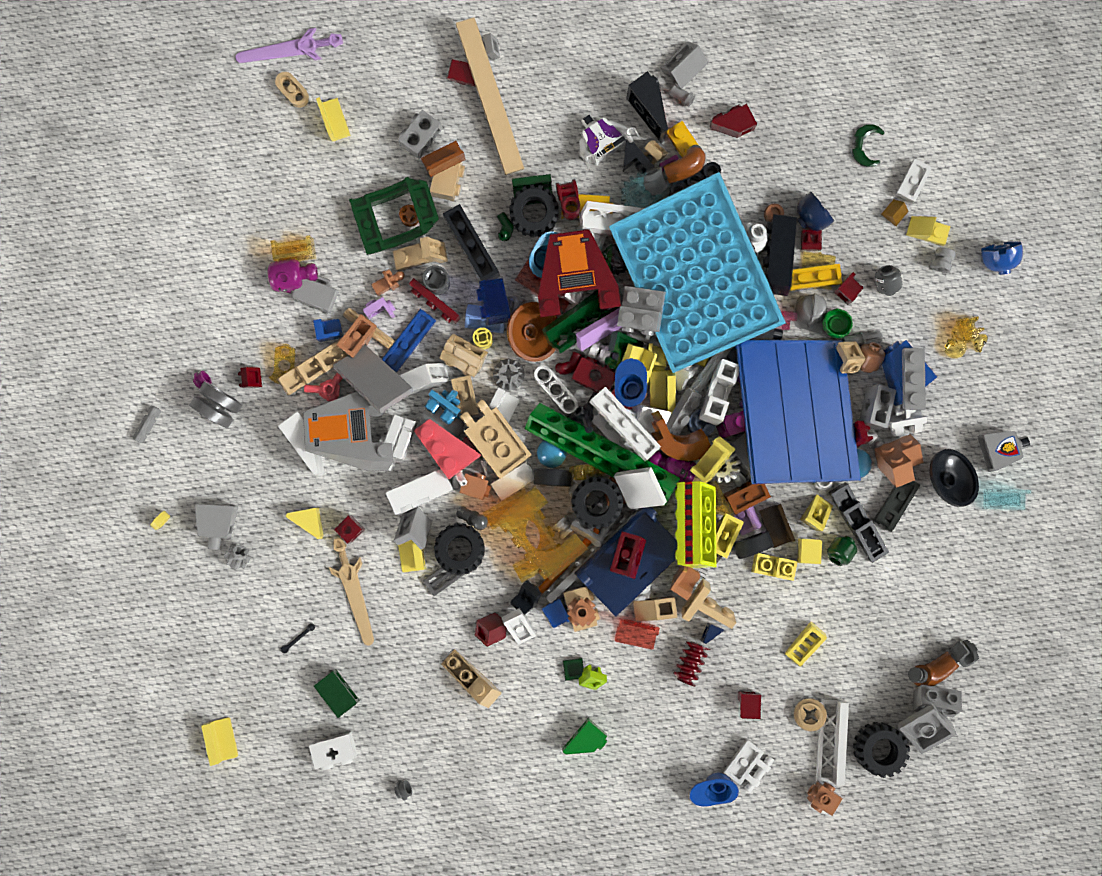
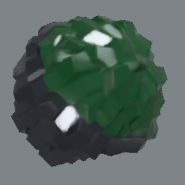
M611 244L602 252L611 273L619 275V273H624L628 270L617 244Z

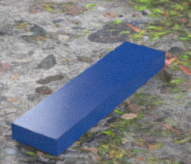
M420 308L382 360L397 373L436 323V320Z

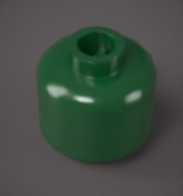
M849 536L836 537L827 549L829 560L837 566L850 564L858 551L854 544L855 541Z

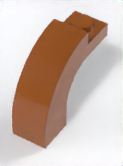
M659 410L651 413L654 419L651 424L655 430L651 434L654 440L661 446L660 449L668 456L682 461L698 460L711 447L708 437L702 428L688 435H674L669 432Z

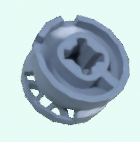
M702 409L696 410L690 416L687 424L689 431L693 433L702 428L706 436L710 435L715 430L716 425L700 420L699 416Z

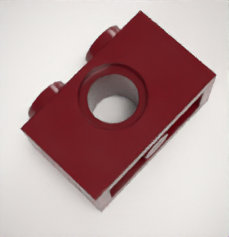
M587 356L586 359L582 357L571 380L596 393H599L604 387L610 391L615 381V370L607 365H604V367L598 365V361ZM592 371H598L601 378L594 381L590 378L589 374Z
M621 532L610 571L635 579L646 540L637 535Z

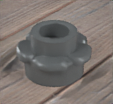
M407 780L396 783L394 789L396 796L404 801L407 800V797L412 795L410 783Z

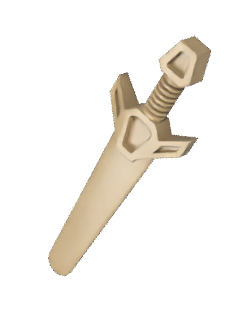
M340 537L334 539V550L339 552L342 567L340 570L331 567L329 569L332 575L341 579L362 641L365 645L370 646L374 642V637L358 578V572L363 563L360 557L354 566L349 564L345 553L347 545Z

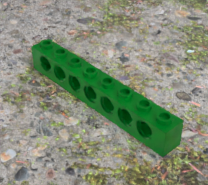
M541 403L536 406L528 417L525 430L613 478L616 472L651 467L667 502L677 487V483L680 480L679 477L647 460L644 461L640 456L594 431L586 433L584 426Z

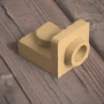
M856 341L839 342L836 349L843 361L840 368L841 373L859 372L866 359Z

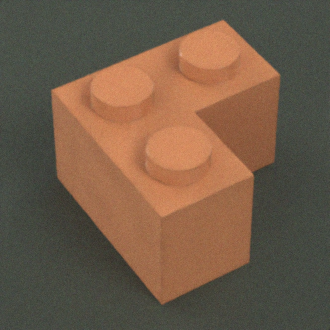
M911 434L874 449L878 468L896 488L914 481L913 467L924 463L920 443Z

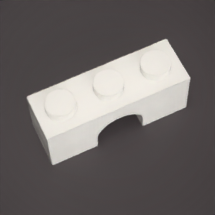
M725 359L716 364L699 416L700 420L716 426L723 422L729 402H727L728 395L735 385L739 374L738 364Z

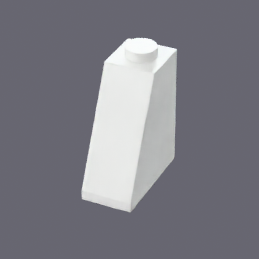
M444 363L424 364L399 375L413 388V393L408 396L450 382Z

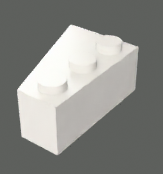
M439 466L429 470L428 475L423 477L421 475L415 476L410 479L409 483L404 485L400 483L392 487V490L386 492L395 515H401L415 507H419L454 491L450 480Z

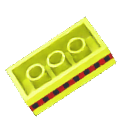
M701 481L679 482L675 490L677 509L675 511L677 520L675 532L677 550L675 557L677 565L691 568H715L716 487Z

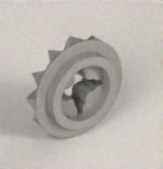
M509 358L500 361L493 371L495 383L504 390L518 388L525 377L523 366L517 360ZM507 366H509L511 372L518 373L511 376L510 383H508L506 376L500 375L507 372Z

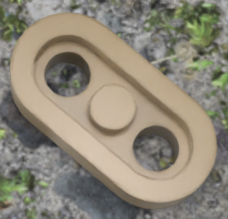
M281 72L277 75L275 84L290 103L298 108L306 106L309 102V94L297 79L289 72ZM284 82H290L288 86H283ZM298 95H302L303 98L301 100H296Z

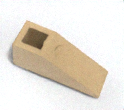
M455 649L442 662L441 665L478 704L489 708L502 694L489 679Z

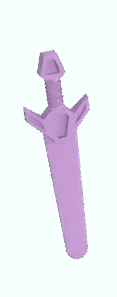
M311 28L300 39L239 52L236 55V61L246 63L304 54L315 61L321 60V57L315 53L316 48L325 47V45H332L335 48L343 44L341 34L331 33L329 38L316 41L312 38L316 28Z

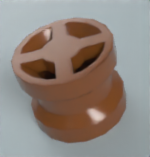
M404 205L400 209L399 216L405 226L414 227L419 223L413 205Z

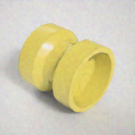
M479 328L473 333L475 346L483 350L492 346L493 337L488 329Z

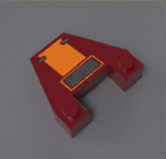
M590 229L551 234L538 294L540 317L561 315L559 294L596 289L600 309L621 307L618 284Z

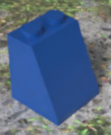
M907 340L901 343L896 341L884 349L885 358L882 367L888 388L896 390L893 403L895 406L903 404L902 349L913 348ZM925 363L926 387L937 376Z

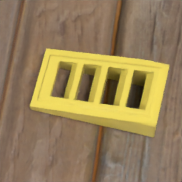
M810 622L787 649L785 655L801 667L827 639V636L813 622ZM812 631L819 636L817 639L810 634ZM806 637L813 642L812 645L805 641ZM799 645H804L808 650L805 652ZM796 649L803 655L802 658L798 657L793 651Z

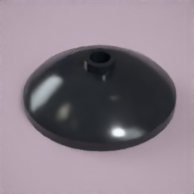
M944 449L937 452L933 456L929 467L930 480L934 490L941 499L952 506L965 507L975 501L979 492V480L974 466L966 456L956 450Z

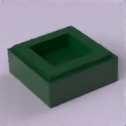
M583 658L563 660L565 681L579 679L582 676L584 669Z

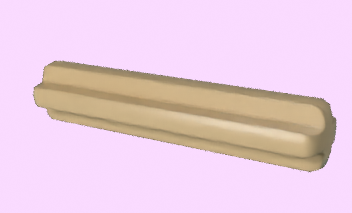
M348 308L343 314L352 323L360 316L351 308ZM376 328L372 338L388 349L395 342L378 328Z

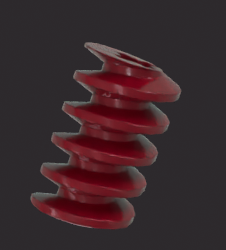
M686 641L685 644L690 648L682 650L686 657L680 656L679 659L684 663L676 664L680 672L674 671L673 674L677 677V680L696 687L692 680H698L699 677L695 673L702 672L698 665H705L701 657L707 658L708 654L704 650L711 649L695 642Z

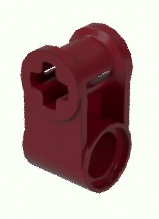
M572 179V182L563 184L555 183L563 216L568 220L577 219L580 214V201L576 180ZM568 206H575L576 210L569 212L566 208Z

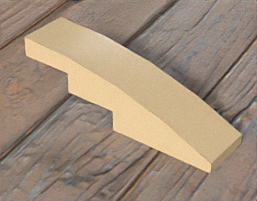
M342 337L277 378L287 395H291L304 385L329 371L335 363L348 356V354L336 346Z

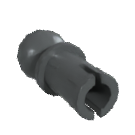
M464 506L459 507L460 510L464 511L463 513L457 510V517L466 521L469 526H474L477 530H483L487 527L488 519L485 515L479 514L477 511H471Z

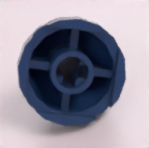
M812 192L806 194L797 205L799 218L797 221L803 228L808 227L812 231H821L834 222L833 217Z

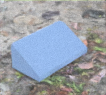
M468 304L465 314V328L476 330L486 328L490 332L504 334L507 311Z

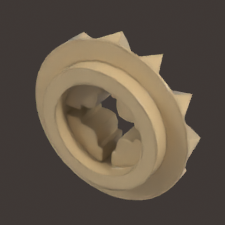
M805 698L796 705L794 719L802 729L816 731L825 724L827 713L821 702L814 698ZM803 708H805L808 711H811L812 709L814 710L816 708L814 716L816 717L817 721L813 718H809L805 721L804 719L806 718L807 713Z

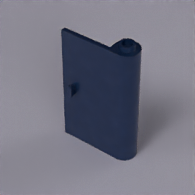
M652 507L641 508L574 572L615 617L676 560L677 540L656 518L658 513ZM621 532L637 535L646 540L635 579L610 571Z

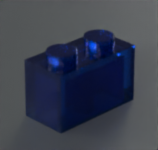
M503 278L479 281L476 297L477 301H481L482 307H479L481 319H485L486 326L507 323L510 318V310Z

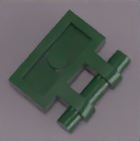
M612 331L608 351L613 352V357H606L604 360L605 364L616 370L622 362V357L625 355L628 344L643 347L644 343L621 332Z

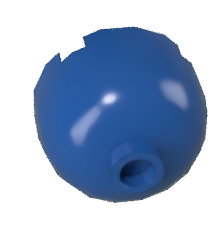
M1020 241L1004 242L1003 245L995 246L993 244L983 247L981 249L983 264L989 270L998 272L999 275L1011 273V269L1016 268L1022 261V243Z

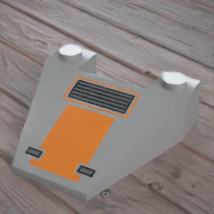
M357 391L303 412L306 452L366 471H388L394 462L392 443H372L369 416L382 417L384 412L380 414Z

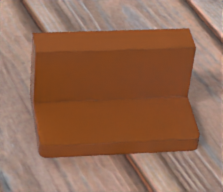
M457 141L421 157L430 177L466 160L465 154L460 149Z
M751 480L740 487L722 494L723 498L728 501L734 515L771 497L765 484H751Z

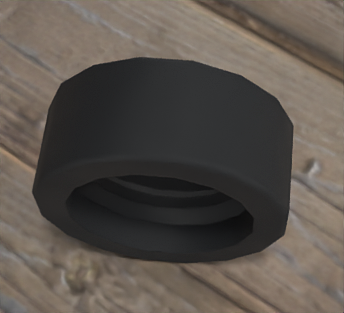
M534 469V485L571 487L572 471Z
M768 531L752 535L735 542L733 545L738 559L756 555L774 546Z

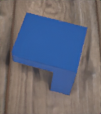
M322 319L313 320L316 338L319 342L343 337L339 319L323 321Z
M560 598L542 607L545 616H547L553 628L569 622V615Z

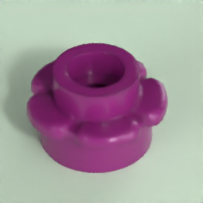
M205 371L194 373L193 383L197 388L200 389L204 381L209 384L212 383L211 378Z

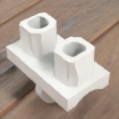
M901 404L900 409L895 410V415L890 416L888 425L891 434L895 437L904 434V426H909L911 433L922 432L923 423L927 422V417L923 416L920 411L903 410V404Z

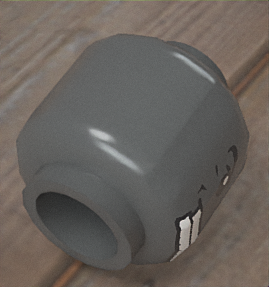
M892 265L882 266L875 273L877 291L887 296L898 292L903 285L900 270Z

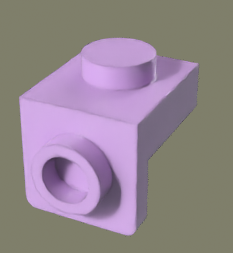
M383 297L377 301L374 299L365 305L366 308L363 309L369 319L385 309L394 318L393 311L396 310L391 301H385Z

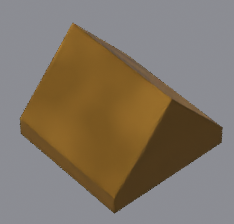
M893 199L881 215L894 226H897L909 211L905 202Z

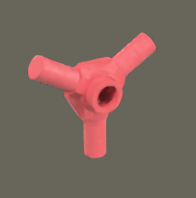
M337 373L333 379L320 383V386L305 385L304 392L319 393L327 401L336 400L340 393L339 383L343 377Z

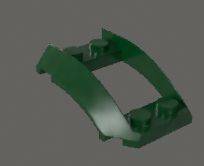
M405 177L404 180L386 188L365 194L356 199H349L367 256L427 234L439 220L427 181L420 179L415 180ZM409 193L420 226L383 240L372 207Z

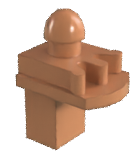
M390 269L383 271L384 278L371 284L376 294L379 296L390 289L396 290L399 287L397 281L403 280L405 277L404 272L397 271L393 275Z

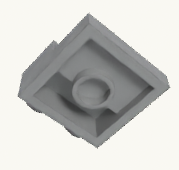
M625 286L617 326L622 327V331L634 332V329L642 330L641 334L653 335L654 332H660L666 292Z
M933 704L898 723L900 731L921 754L957 735L951 721L942 711L939 712Z

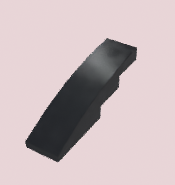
M844 482L829 491L828 493L870 562L873 563L888 554L889 551L873 521L868 518L863 506L855 498L849 484Z

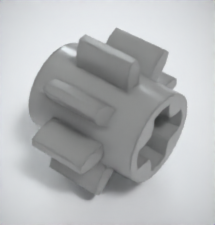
M241 544L235 547L231 545L224 558L228 559L226 565L235 570L240 567L244 569L251 559V556L247 555L249 549Z

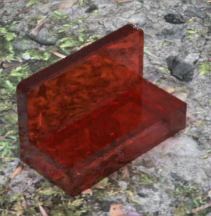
M619 618L615 642L652 650L654 649L656 635H659L660 627Z

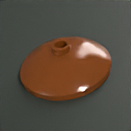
M528 302L517 307L511 314L507 324V338L510 347L517 356L530 362L543 361L555 352V349L547 343L542 329L556 320L557 316L540 317L539 302Z

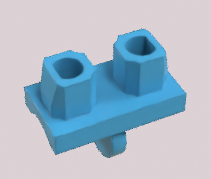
M434 390L430 391V399L425 405L428 411L435 414L440 407L443 408L445 411L440 416V419L447 425H450L456 418L459 420V416L462 415L460 413L461 410L452 404L454 403L458 406L461 402L456 398L457 391L452 390L449 393L444 390L441 395Z

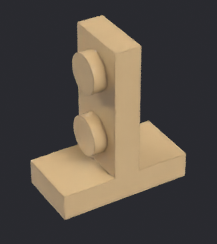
M429 237L420 238L419 244L393 251L395 267L398 271L434 261L438 263L448 262L445 243Z
M702 579L682 607V618L689 622L696 611L699 610L732 629L736 624L734 612L728 607L723 608L719 606L714 599L707 597L711 591L710 582Z

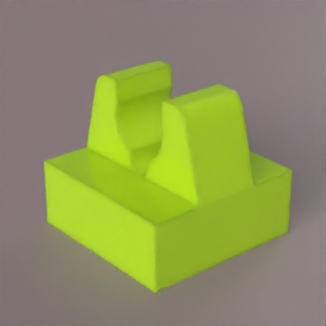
M589 664L583 669V674L579 678V686L597 690L607 683V675L602 674L600 667L592 671V666Z

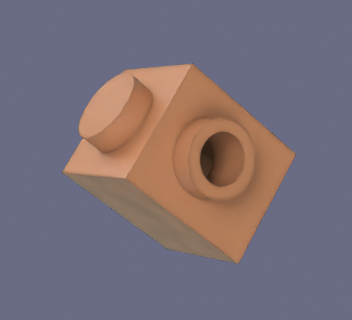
M475 473L474 476L465 474L467 484L461 486L459 493L481 500L489 496L491 486L488 485L489 481L485 480L486 476Z

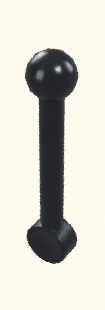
M310 623L307 626V629L304 630L300 635H298L293 641H291L288 645L282 646L281 652H289V648L292 647L296 642H298L309 631H313L315 629V625L313 623Z

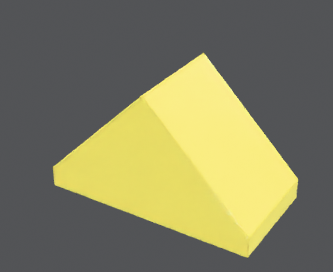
M816 494L800 520L816 531H823L833 505Z
M319 508L286 514L285 517L317 539L323 538L324 534Z
M727 513L723 515L716 524V554L728 558L742 528L743 521Z

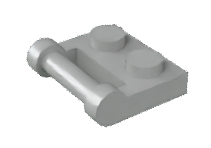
M598 503L593 509L587 508L592 513L601 514L608 509V506ZM619 515L614 523L603 527L598 534L593 532L595 527L589 528L587 525L581 524L579 519L573 521L570 529L590 540L596 547H601L604 543V538L615 523H619L622 516Z

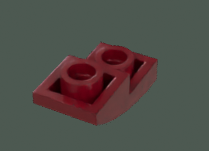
M452 59L447 79L462 85L468 84L476 87L469 64Z

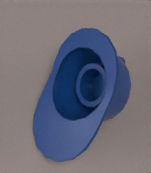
M630 358L622 361L616 368L615 397L623 406H637L644 400L647 393V370L642 362Z
M716 772L709 775L706 781L697 783L691 789L690 799L695 805L701 807L731 803L738 797L739 789L729 776Z

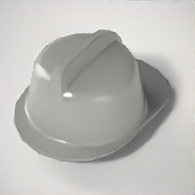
M815 293L799 296L795 308V327L819 334L823 331L822 322L827 313V303L823 296Z

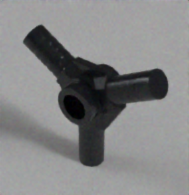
M596 392L592 393L584 406L577 407L573 415L567 416L569 419L584 425L586 433L593 431L591 422L594 418L592 413L594 406L589 401L598 394Z

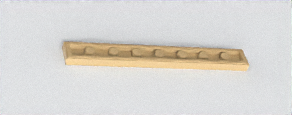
M475 17L457 22L456 28L504 173L508 175L524 170Z

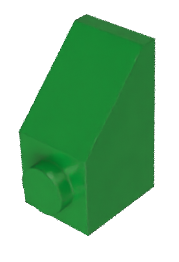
M587 718L562 748V752L568 755L593 753L597 749L601 750L607 743V733L591 719Z

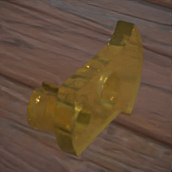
M289 344L275 347L274 372L269 378L277 384H280L277 378L295 367L296 349ZM287 348L289 353L284 354L281 350ZM281 360H287L290 363L288 370L280 369L279 362Z
M587 464L569 467V472L574 473L573 480L587 479L586 475L593 477L595 474H605Z

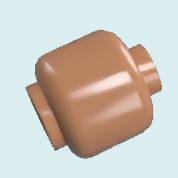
M875 342L862 345L860 349L866 359L860 370L866 373L878 371L885 358V352L881 349V345Z

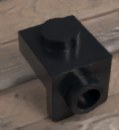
M527 580L522 584L518 595L511 600L510 604L516 610L520 608L525 616L538 604L542 593L536 585Z

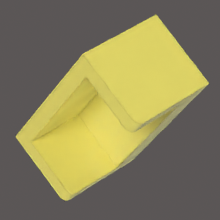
M718 437L714 439L712 446L690 471L704 483H707L715 476L736 449L723 438Z

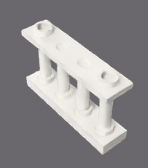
M606 387L589 401L594 406L592 411L594 418L591 423L608 440L640 456L644 461L648 460L661 447Z

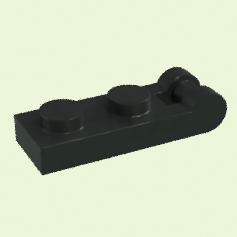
M912 481L897 488L894 486L873 522L878 525L882 524L886 530L892 532L919 489L920 484ZM887 513L893 515L890 520L885 518Z

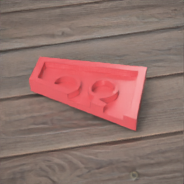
M431 419L414 430L448 479H451L481 456Z

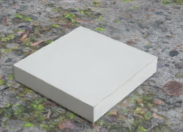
M651 467L616 472L614 475L629 509L661 506L667 502Z

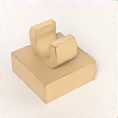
M655 140L648 142L644 147L647 150L644 155L646 157L649 154L652 155L653 160L651 163L653 165L664 159L668 154Z

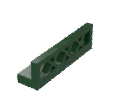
M596 291L544 327L542 331L547 343L561 354L577 343L576 333H573L575 330L590 326L620 307H614L608 311L600 309L598 292ZM598 317L597 320L589 322V320H591L592 318ZM561 340H567L560 346L557 344Z

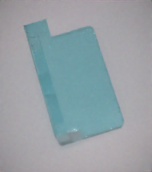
M983 489V509L1025 510V494H1031V490Z

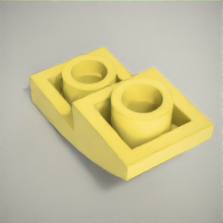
M758 553L754 555L751 572L794 581L798 561Z

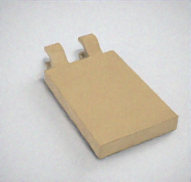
M481 399L475 405L482 412L483 417L475 422L467 411L459 417L468 427L464 430V433L497 477L501 479L532 454L497 407L491 410L486 402Z

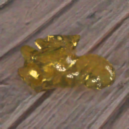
M970 316L955 321L956 324L951 332L952 338L948 339L945 344L944 351L948 357L952 359L961 358L967 350L966 343L972 342L976 352H982L988 337L985 334H979L985 330L984 327H975V322L979 320V316Z

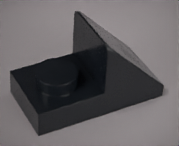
M627 139L624 151L623 172L633 163H636L635 168L640 174L644 173L647 175L646 171L655 168V166L634 142L629 143Z

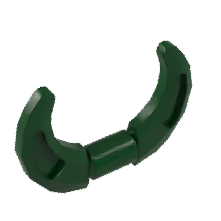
M874 124L860 127L854 135L856 140L855 147L852 149L853 157L864 167H874L880 164V160L869 159L862 150L863 140L869 134H885L879 126Z

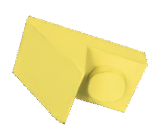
M911 216L906 235L944 246L951 226L936 222L937 217Z

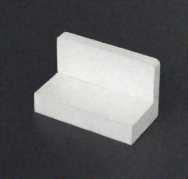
M498 388L489 408L492 410L497 407L509 423L519 403V399Z

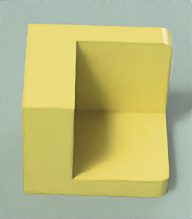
M798 539V563L821 564L822 541Z

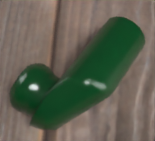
M502 212L497 216L502 225L498 238L501 241H508L512 237L514 225L506 213Z

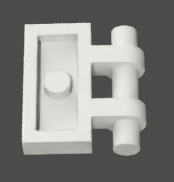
M746 739L723 772L739 785L745 779L749 781L744 788L751 793L755 787L759 786L763 775L770 771V766L774 759L768 755L762 761L760 758L764 752ZM757 764V765L759 766V768L757 769V771H756V772L754 773V775L752 776V775L749 774V773H750V771L753 769V767Z

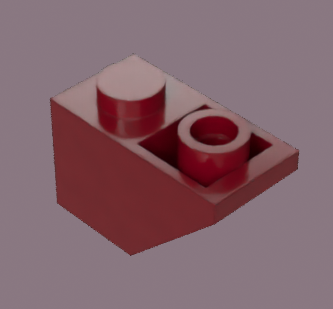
M738 104L724 115L723 113L715 115L709 127L711 130L739 138L755 130L757 122L747 104L742 106Z

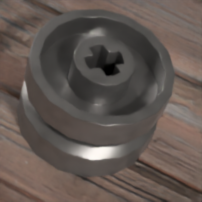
M204 381L199 391L208 400L194 396L189 406L209 421L228 428L233 419L224 410L238 413L243 404Z

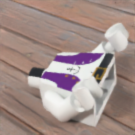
M589 114L581 121L586 129L582 132L579 141V154L586 162L587 169H590L591 163L598 165L599 162L625 146V138L628 139L629 143H632L633 139L631 136L636 135L638 137V132L635 127L628 128L606 118L596 122L591 114Z

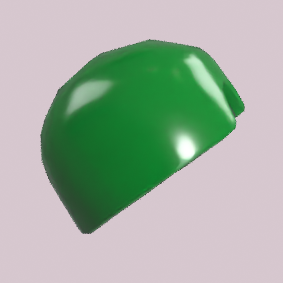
M836 308L826 313L822 325L823 330L828 336L843 338L851 332L853 322L852 317L847 311Z

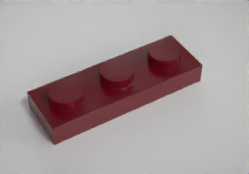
M415 278L410 281L409 285L412 288L410 292L417 298L422 296L427 300L425 304L433 311L438 309L442 313L441 317L450 324L452 321L456 324L461 319L454 310Z

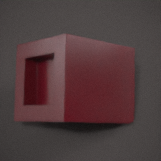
M854 272L834 291L847 305L851 304L863 290V286L853 278L856 275Z
M494 612L476 621L475 637L488 647L505 639L507 628L501 616Z
M738 691L740 717L742 719H761V694L759 692Z

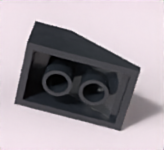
M647 71L628 85L626 99L662 144L665 141L668 127L658 79L654 75L651 76Z

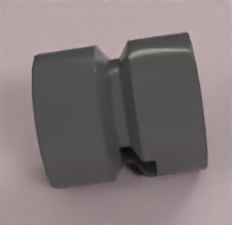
M432 265L424 271L422 276L423 283L430 292L437 296L448 291L450 279L443 267Z

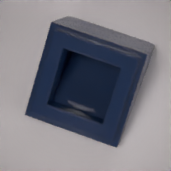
M707 623L701 637V642L704 644L709 643L722 633L724 629Z

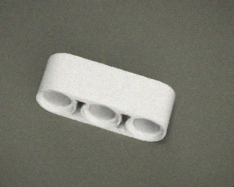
M544 365L537 367L534 372L535 381L564 414L572 415L578 407L576 398L549 367ZM540 371H546L549 377L546 380H540L537 375ZM557 385L561 388L562 392L559 395H553L550 389ZM570 400L574 403L575 407L568 411L564 409L563 403Z

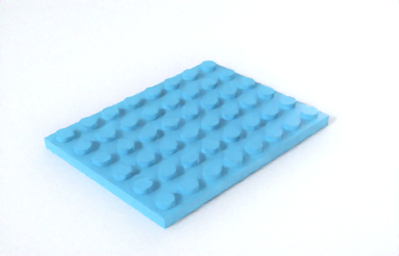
M720 172L609 226L635 287L666 292L660 332L655 333L672 373L786 324Z

